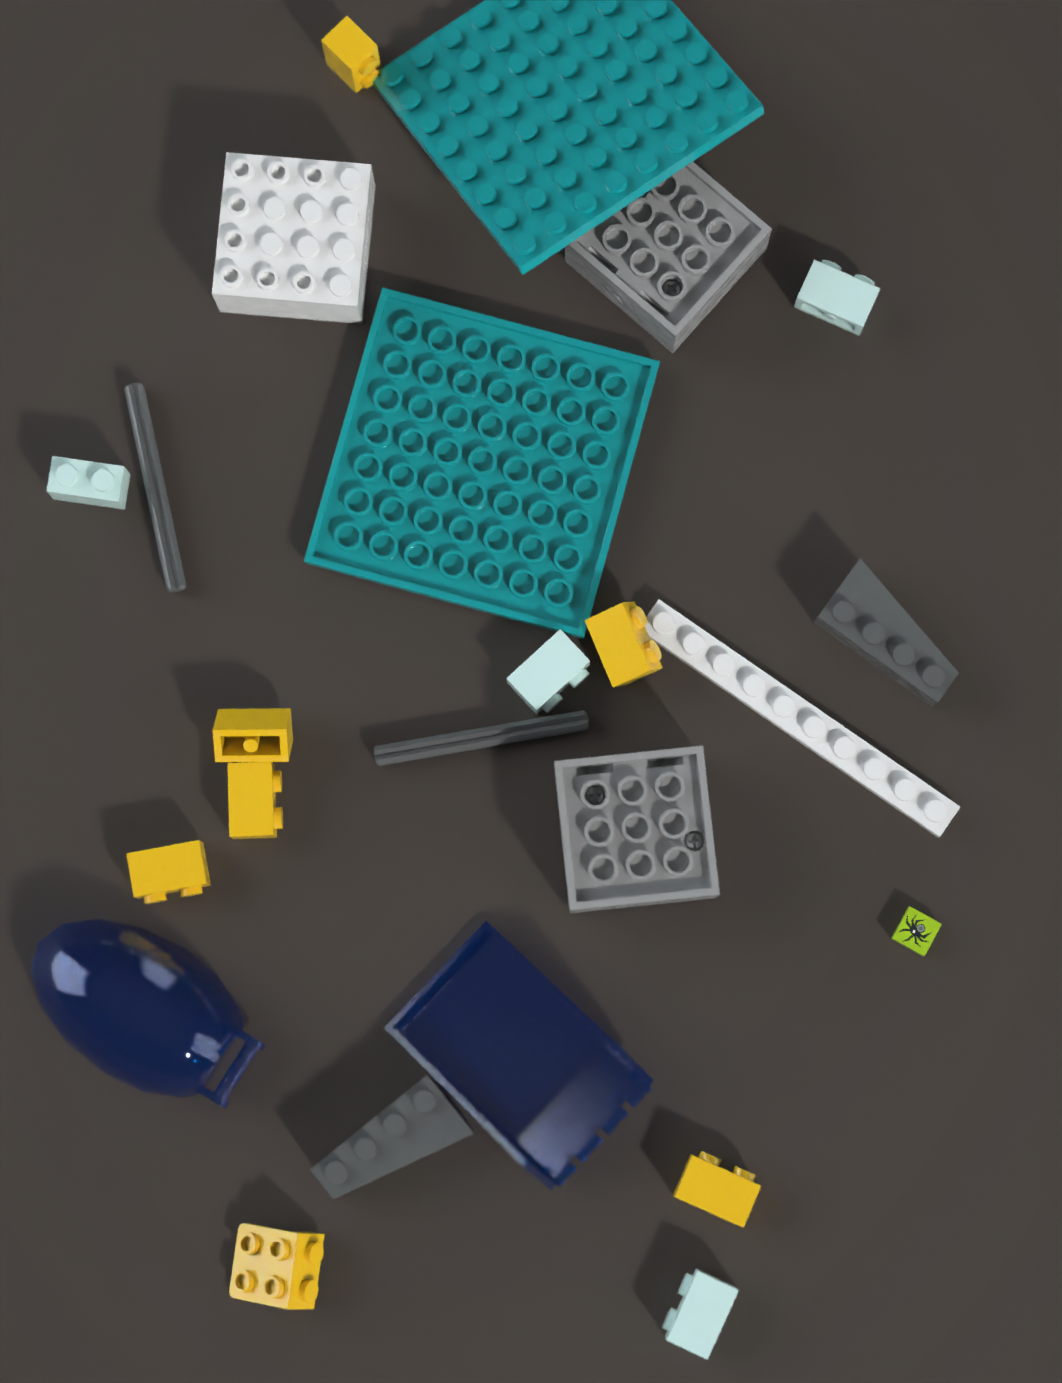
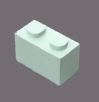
M814 260L797 296L794 307L856 335H860L880 288L874 286L875 282L866 276L855 274L853 277L842 272V268L834 262Z
M52 456L46 492L54 500L125 510L130 473L125 466Z
M560 629L506 678L507 683L536 714L542 709L548 713L563 699L559 693L569 684L573 688L577 687L590 674L586 670L590 666V660Z
M697 1268L693 1275L686 1273L678 1290V1294L683 1296L677 1310L672 1307L670 1308L662 1326L663 1329L667 1330L666 1340L708 1360L737 1296L738 1288Z

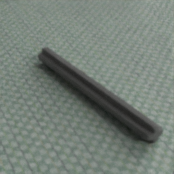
M133 383L126 385L124 391L165 585L169 592H178L186 589L187 585L146 392L142 383Z
M581 710L375 746L374 758L377 765L383 766L585 731L589 729V719L587 712Z

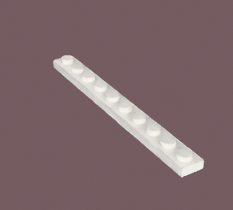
M658 599L647 615L646 630L650 639L654 640L659 646L938 838L942 835L959 810V805L660 599Z

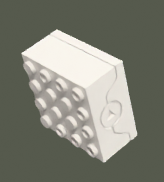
M226 152L212 295L219 311L362 324L375 196V181L371 164Z

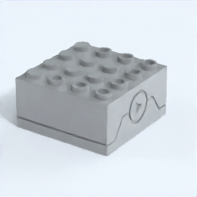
M691 162L565 247V262L671 353H674L767 249L772 228L697 164Z
M703 745L554 761L569 913L712 899L720 895Z

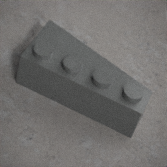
M861 558L814 621L817 626L930 707L935 706L959 674Z
M428 1074L310 1170L329 1195L335 1199L474 1134L475 1131L430 1074Z

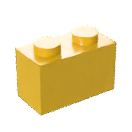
M348 16L340 21L321 40L326 64L355 93L363 86L369 88L373 85V80L380 75L378 70L381 69L377 44Z
M635 601L620 603L585 620L612 687L625 686L663 668L660 663L662 658L661 651L657 643L650 639L645 627L647 626V618L643 610L636 606Z
M291 708L218 709L213 726L215 762H289L293 744Z
M273 762L227 763L229 837L232 839L277 838V829H283L282 807H276V792H282L281 770H275Z
M200 840L126 853L133 896L138 899L144 898L145 904L167 900L166 894L180 891L181 897L199 895L203 893L202 887L211 885L204 843Z
M703 1151L700 1152L699 1157L690 1154L673 1196L744 1228L761 1188V1185L753 1182L756 1175L735 1166L733 1172L719 1167L721 1159Z

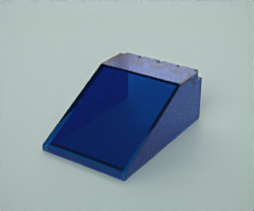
M487 921L479 927L384 1027L529 1173L550 1190L556 1185L560 1188L576 1171L577 1167L570 1161L574 1155L583 1163L603 1142L596 1134L600 1128L609 1135L629 1114L621 1105L627 1101L635 1108L651 1091L650 1085L654 1082L630 1055Z

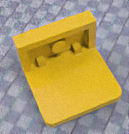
M242 1223L237 1233L229 1288L230 1296L235 1299L283 1309H314L315 1299L318 1295V1278L324 1254L323 1242L325 1234L287 1231Z

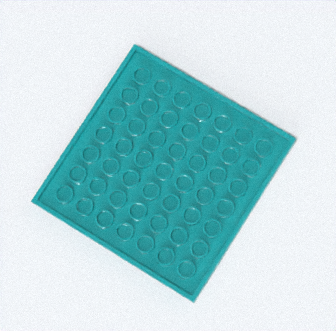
M484 0L378 70L380 75L373 80V86L522 275L765 114L762 103L672 0Z
M382 287L304 563L557 632L561 629L567 635L584 639L587 630L585 620L591 616L660 361Z

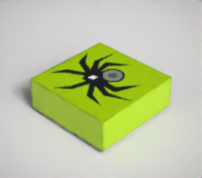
M908 906L891 939L924 957L942 924Z

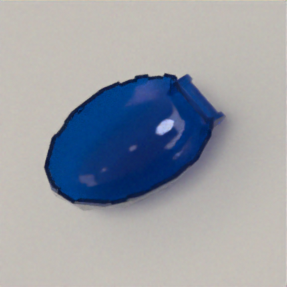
M101 919L61 924L37 943L30 973L40 1007L68 1045L105 1075L142 1092L181 1098L202 1094L223 1108L227 1107L229 1104L227 1098L258 1050L262 1051L266 1044L243 1030V1020L237 1004L219 977L206 967L204 963L187 949L142 927ZM237 1037L245 1041V1044L216 1090L213 1091L207 1087L208 1083Z

